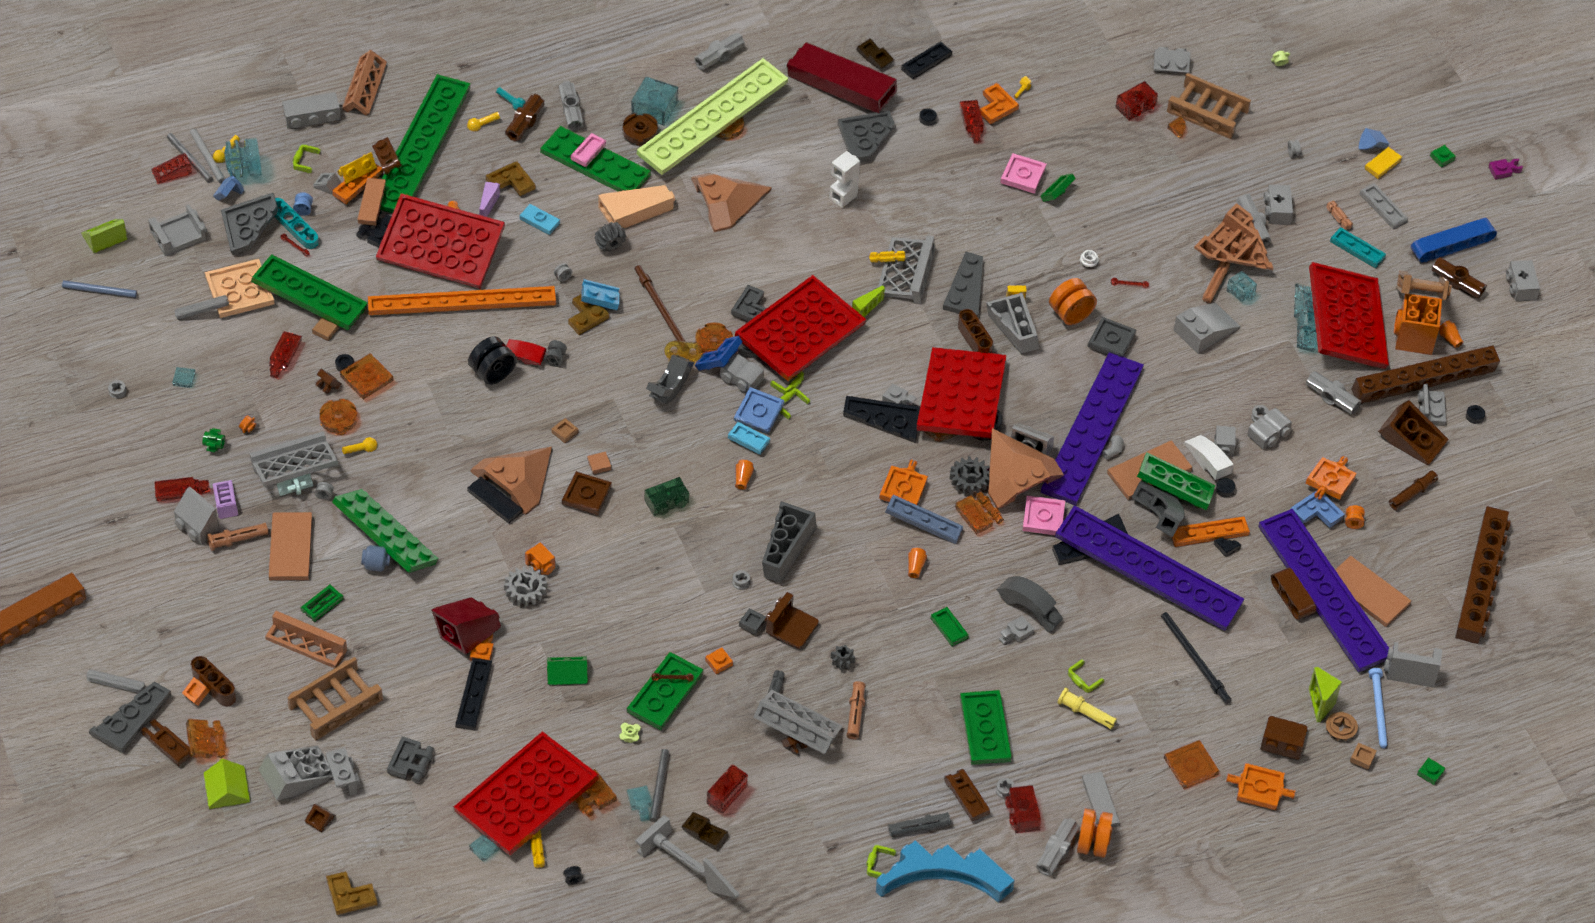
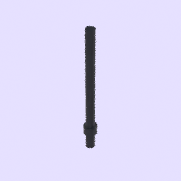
M1164 612L1161 618L1210 682L1211 689L1214 693H1218L1225 704L1231 702L1232 699L1225 691L1223 683L1216 679L1170 615Z

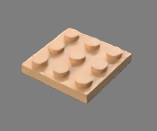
M259 259L205 272V278L212 297L226 295L229 299L228 306L217 309L220 318L274 305L271 291L251 282L252 276L261 267Z

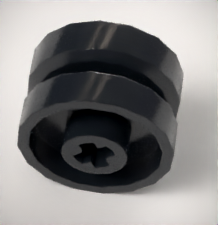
M496 336L482 340L474 347L468 358V365L488 385L497 384L504 380L517 363V356Z

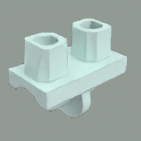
M311 473L277 483L280 496L296 492L299 495L302 489L313 486Z

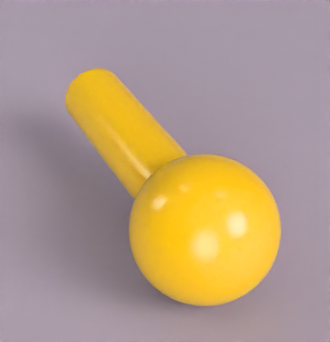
M496 112L481 119L471 118L467 122V128L470 131H478L481 126L500 119L499 113Z
M234 135L222 150H216L213 153L214 161L216 163L225 162L227 154L240 141V138Z
M368 437L362 443L342 447L343 454L362 450L372 452L377 448V441L372 437Z

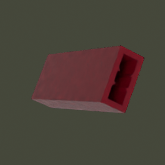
M807 42L787 62L788 77L878 114L897 92L896 78Z

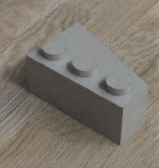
M1022 293L986 302L988 316L1020 353L1039 349L1038 335Z

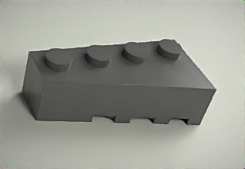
M782 501L780 502L775 525L771 531L770 542L767 545L762 561L765 578L782 583L817 529L814 512Z

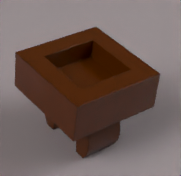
M322 368L317 373L321 379L316 382V386L321 388L325 384L322 391L326 394L331 391L332 387L338 390L342 384Z
M790 736L781 740L784 748L790 746L793 754L799 752L796 748L797 744H800L802 749L807 748L806 744Z

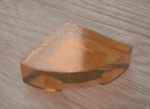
M1182 116L1168 124V129L1178 138L1184 135L1186 129V122Z

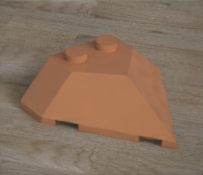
M712 173L691 177L696 191L702 193L709 209L708 219L714 232L732 228L740 217L747 214L761 200V197L772 189L769 186Z
M1237 203L1226 213L1222 223L1208 237L1205 235L1194 246L1197 251L1208 259L1273 270V265L1267 258V251L1259 232L1253 225L1251 214Z
M992 428L988 494L997 509L1014 502L1016 495L1044 481L1049 484L1064 476L1054 458Z
M552 447L484 458L470 471L478 478L483 477L485 480L490 478L511 494L512 501L522 508V513L526 515L540 502Z

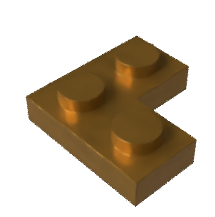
M518 161L486 175V181L499 183L500 189L511 184L519 196L536 189V184Z
M581 294L572 299V304L580 313L569 318L568 324L578 335L609 319V313L602 306L582 302Z
M347 871L326 876L336 915L377 905L372 883L351 888Z

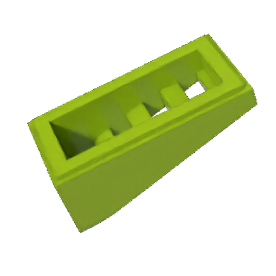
M880 286L853 300L852 308L865 317L884 300L885 287Z

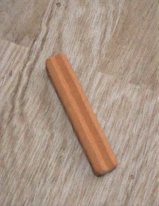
M1220 262L1203 295L1202 300L1204 302H1212L1230 268L1229 262Z

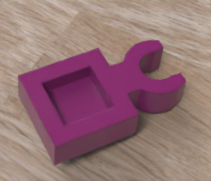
M1502 159L1489 162L1488 168L1494 179L1497 180L1511 177L1512 173H1521L1523 166H1517L1519 159H1513L1511 162Z

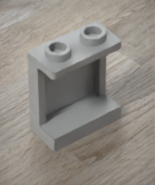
M189 204L186 205L185 213L158 223L155 217L148 219L150 232L165 256L206 240V226L204 222L199 221L197 211L193 210Z
M1394 642L1393 648L1388 650L1384 665V671H1387V680L1434 688L1441 666L1442 649L1434 648L1432 657L1399 652L1398 642Z

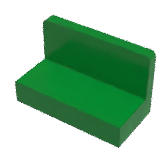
M587 656L547 657L548 685L587 684Z

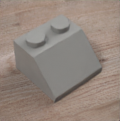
M1020 423L1012 427L1011 438L1049 456L1053 449L1054 436Z
M191 487L187 488L174 510V522L180 530L183 529L187 532L191 540H196L200 545H203L208 541L207 534L211 533V535L219 533L217 512Z

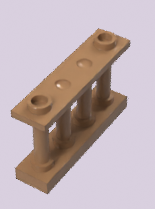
M1187 73L1184 81L1186 89L1179 98L1170 97L1167 112L1231 139L1236 126L1234 120L1240 111L1248 114L1251 100ZM1192 91L1201 94L1195 105L1186 102ZM1208 98L1218 101L1211 112L1202 109ZM1224 104L1234 108L1227 119L1218 115Z
M1399 270L1396 288L1405 294H1409V290L1413 289L1437 292L1441 299L1446 300V297L1451 294L1452 285H1449V281L1442 276L1439 277V282L1412 278V275L1407 271Z
M355 657L342 662L340 666L300 690L292 692L287 697L289 709L293 710L299 706L312 722L310 730L311 736L315 741L383 700L381 687L378 684L368 687L357 674L358 666ZM349 676L363 693L356 697H351L340 681ZM333 686L346 703L339 707H334L323 691ZM315 696L329 712L321 718H318L306 703V701Z

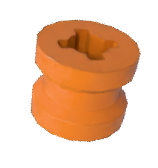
M1357 505L1347 507L1345 525L1351 529L1362 528L1365 521L1363 518L1365 516L1364 508Z

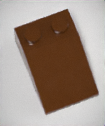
M1410 400L1397 406L1378 430L1391 445L1426 465L1432 462L1449 440Z

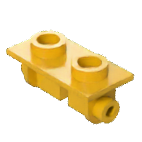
M370 152L339 167L337 172L340 177L343 176L347 184L377 167L373 154Z

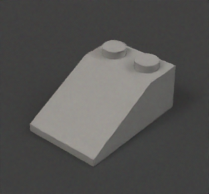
M1216 303L1189 308L1176 316L1174 331L1197 354L1240 328Z

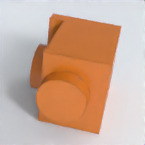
M540 542L525 552V564L527 566L531 565L534 571L540 570L541 575H548L555 569V556Z

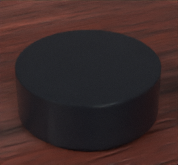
M929 108L921 110L919 113L920 123L925 126L934 125L937 121V113Z
M341 354L335 359V367L341 373H348L354 368V359L351 355Z
M1478 405L1469 406L1465 415L1466 419L1470 423L1479 424L1484 420L1485 410Z
M1229 478L1218 480L1216 492L1220 496L1230 497L1235 492L1236 485L1233 480Z

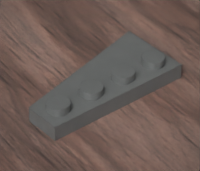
M965 252L944 301L943 310L959 314L963 309H970L978 317L983 256Z
M156 682L151 683L135 695L131 702L119 707V711L104 718L103 722L97 727H92L89 730V734L123 753L141 732V729L146 726L171 696V690Z

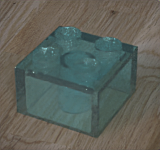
M645 76L631 100V114H650L656 119L657 124L664 126L678 103V87Z

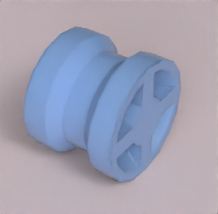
M298 193L295 196L293 210L298 215H309L312 209L313 197L307 193Z

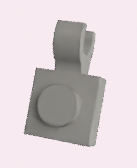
M893 383L882 395V401L916 406L914 402L917 398L913 395H908L907 390Z
M1021 616L1007 624L1006 628L1000 632L1002 636L999 640L1003 644H1007L1014 638L1017 642H1020L1032 635L1034 628Z

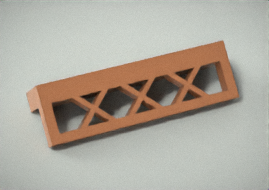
M369 50L359 58L342 107L347 113L354 108L364 115L370 113L387 61L372 50ZM374 60L380 64L379 68L375 67ZM369 73H373L375 81H371ZM365 86H368L370 94L366 93ZM360 99H364L366 107L359 103Z
M275 611L273 614V625L265 636V639L332 668H336L347 652L345 639L278 611ZM278 629L283 631L285 636L277 638L273 634ZM299 638L302 639L303 643L294 645L290 640ZM316 645L320 647V651L311 652L308 650V647ZM333 652L338 655L332 661L326 658L325 654Z

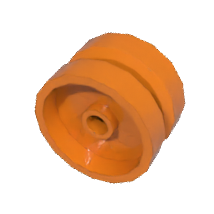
M1071 278L1060 284L1053 291L1049 298V304L1066 325H1075L1093 312L1097 305V299L1081 279Z
M1085 808L1076 853L1087 855L1092 842L1095 843L1094 856L1105 858L1107 845H1110L1113 829L1111 827L1113 813L1102 812L1099 824L1095 823L1096 811Z

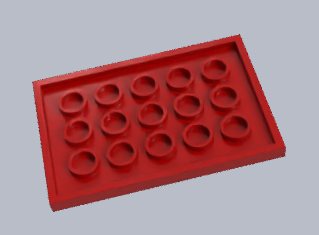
M401 193L376 254V260L481 289L505 228V222Z
M1312 262L1309 265L1318 353L1386 369L1389 363L1378 278Z
M812 275L736 330L735 337L739 336L744 345L784 379L789 381L866 323V318Z
M932 347L917 430L992 438V428L994 429L1007 355Z
M542 731L454 806V811L511 856L598 781L599 775Z

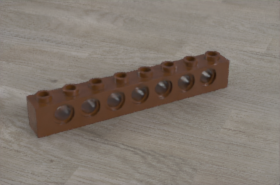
M1494 345L1358 377L1355 379L1351 390L1354 396L1361 400V404L1421 390L1423 384H1427L1429 388L1495 372L1500 359Z
M1486 506L1455 635L1456 639L1478 644L1480 637L1484 638L1487 626H1484V622H1488L1490 615L1487 607H1491L1494 595L1490 594L1491 591L1495 592L1497 580H1494V577L1499 575L1501 565H1498V561H1502L1504 554L1501 546L1506 544L1508 535L1504 533L1509 531L1511 520L1508 519L1509 511Z

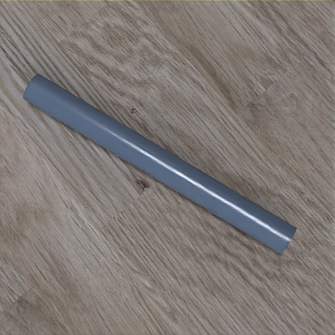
M65 280L62 282V288L137 297V290Z

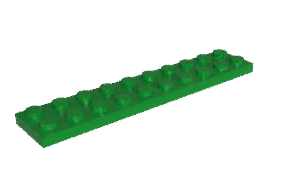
M439 74L436 75L396 151L402 166L398 169L397 167L391 170V173L384 174L382 179L386 180V186L380 210L393 214L401 193L415 196L470 90V83Z

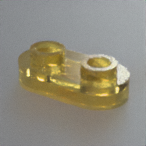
M674 340L668 342L664 349L665 355L669 359H671L672 355H679L695 362L702 356V348L695 342ZM676 347L678 352L673 353L671 348ZM694 348L696 350V354L692 355L690 353V349Z

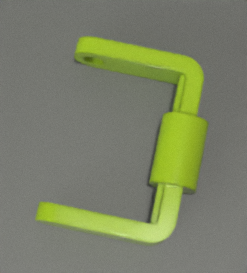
M301 145L294 155L293 169L311 173V167L298 164L302 158L303 151L320 154L321 150L317 147Z
M801 371L797 374L798 377L787 388H784L775 381H771L770 385L782 394H785L801 384L804 379V373Z
M796 388L780 397L786 403L796 395L806 404L810 403V399ZM782 408L780 413L787 419L791 418L790 413Z
M1081 659L1069 668L1068 676L1079 688H1082L1086 693H1090L1102 685L1105 680L1100 678L1091 686H1088L1074 673L1075 670L1085 663Z
M875 845L872 852L869 853L866 862L868 866L867 875L874 878L882 875L883 873L871 870L876 861V853L881 852L894 856L896 855L895 849Z

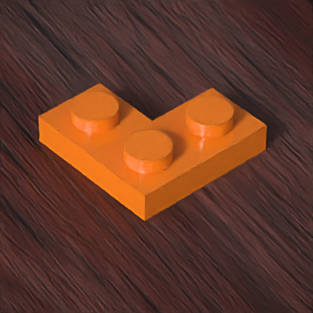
M998 83L983 90V96L990 104L980 108V114L990 124L1019 109V104Z

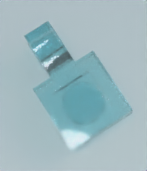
M647 786L627 789L631 810L638 809L641 821L649 820L648 807H652V802Z

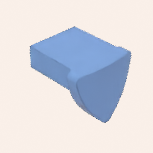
M1365 128L1359 141V149L1368 150L1374 147L1386 149L1390 143L1381 131Z
M230 176L222 182L213 197L219 201L227 197L231 190L242 194L244 188L234 176Z

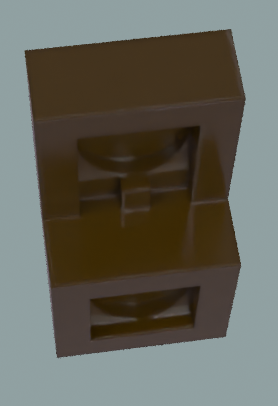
M871 38L857 46L856 51L870 64L880 70L894 62L893 57L885 48L882 47L880 49Z
M692 812L681 826L689 835L717 851L729 837L728 831L712 825L709 818Z

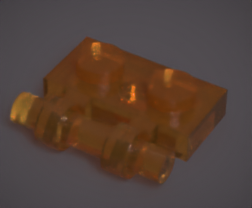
M982 492L977 493L976 498L978 500H975L971 495L955 503L956 510L976 534L992 527V520H995L997 524L1002 523L1004 520L998 508H994L990 498Z
M187 720L186 729L191 757L210 759L213 752H217L218 758L226 756L225 751L227 747L226 742L223 741L224 728L219 720L212 722L213 727L208 726V720ZM210 737H215V743L211 742Z
M599 773V780L584 792L587 793L589 798L584 799L581 794L574 800L577 802L580 811L588 817L594 814L592 806L596 805L601 810L617 801V796Z

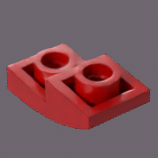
M509 339L506 345L517 356V360H522L524 364L541 365L547 351L545 347L520 340Z

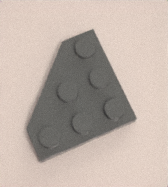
M890 110L879 112V114L870 113L838 119V126L847 151L855 155L860 162L871 159L894 129V121Z
M274 193L221 210L232 255L250 250L279 210Z

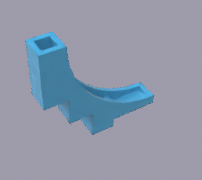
M915 840L910 845L907 844L901 849L900 861L896 862L887 874L883 873L878 877L876 893L883 897L893 889L907 883L928 879H944L973 886L999 903L1013 891L1015 880L980 848L974 853H969L963 859L948 844L942 849H937L931 855Z

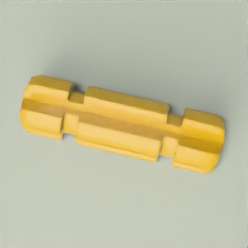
M894 251L871 252L869 259L872 263L878 261H905L906 254L905 251H897V253Z
M539 831L530 838L535 868L545 866L541 831Z

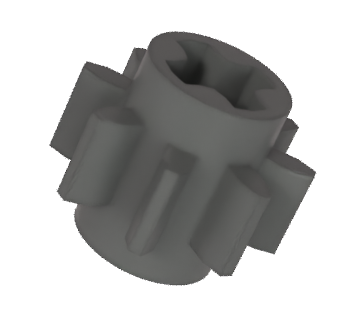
M847 645L836 646V652H831L832 666L836 665L839 670L850 669V663H855L854 649L850 650Z

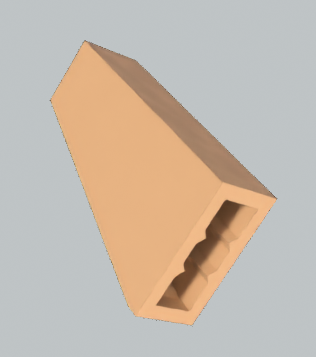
M666 185L598 195V207L609 223L618 222L623 228L673 210L675 201L673 192L669 191Z

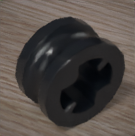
M571 866L563 871L566 884L574 885L583 880V874L579 866Z

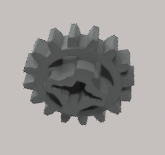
M968 456V460L962 457L960 463L955 461L954 466H951L949 477L952 480L951 485H956L957 491L962 489L963 494L967 491L970 492V495H973L974 491L980 494L981 489L986 490L987 485H989L990 466H985L984 460L978 462V457L974 460L970 456Z

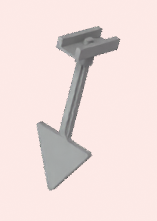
M665 815L635 840V843L640 846L637 853L642 857L656 846L660 849L663 848L695 872L703 875L706 878L707 888L710 892L734 898L739 896V893L707 858L703 860L702 865L668 841L666 837L672 832L670 819Z

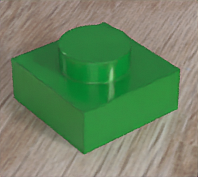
M1446 145L1430 153V157L1441 168L1455 161L1456 155Z
M1428 757L1418 770L1417 775L1430 784L1435 785L1446 768Z

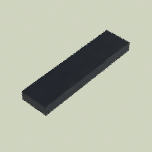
M472 658L455 723L456 728L476 730L492 668V661Z

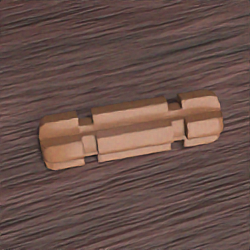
M1333 200L1328 202L1326 208L1337 222L1342 224V228L1346 231L1351 229L1353 223L1343 210L1338 207V204Z

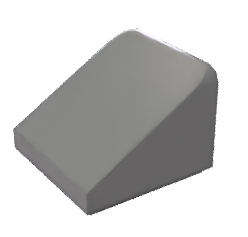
M321 173L313 187L332 194V190L340 185L341 181L335 173Z

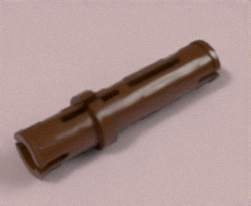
M1431 470L1422 478L1414 480L1412 485L1389 500V503H1391L1389 504L1393 510H1397L1420 492H1425L1427 487L1438 481L1439 478L1436 472Z

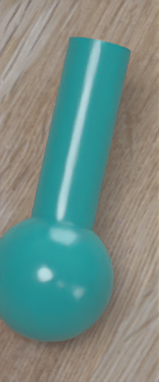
M498 87L496 90L497 94L512 104L514 110H517L518 107L522 108L526 103L523 98H515L501 87Z

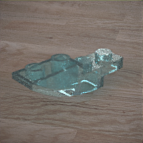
M1297 283L1295 284L1294 318H1298L1297 348L1314 352L1317 349V335L1312 290L1309 286Z

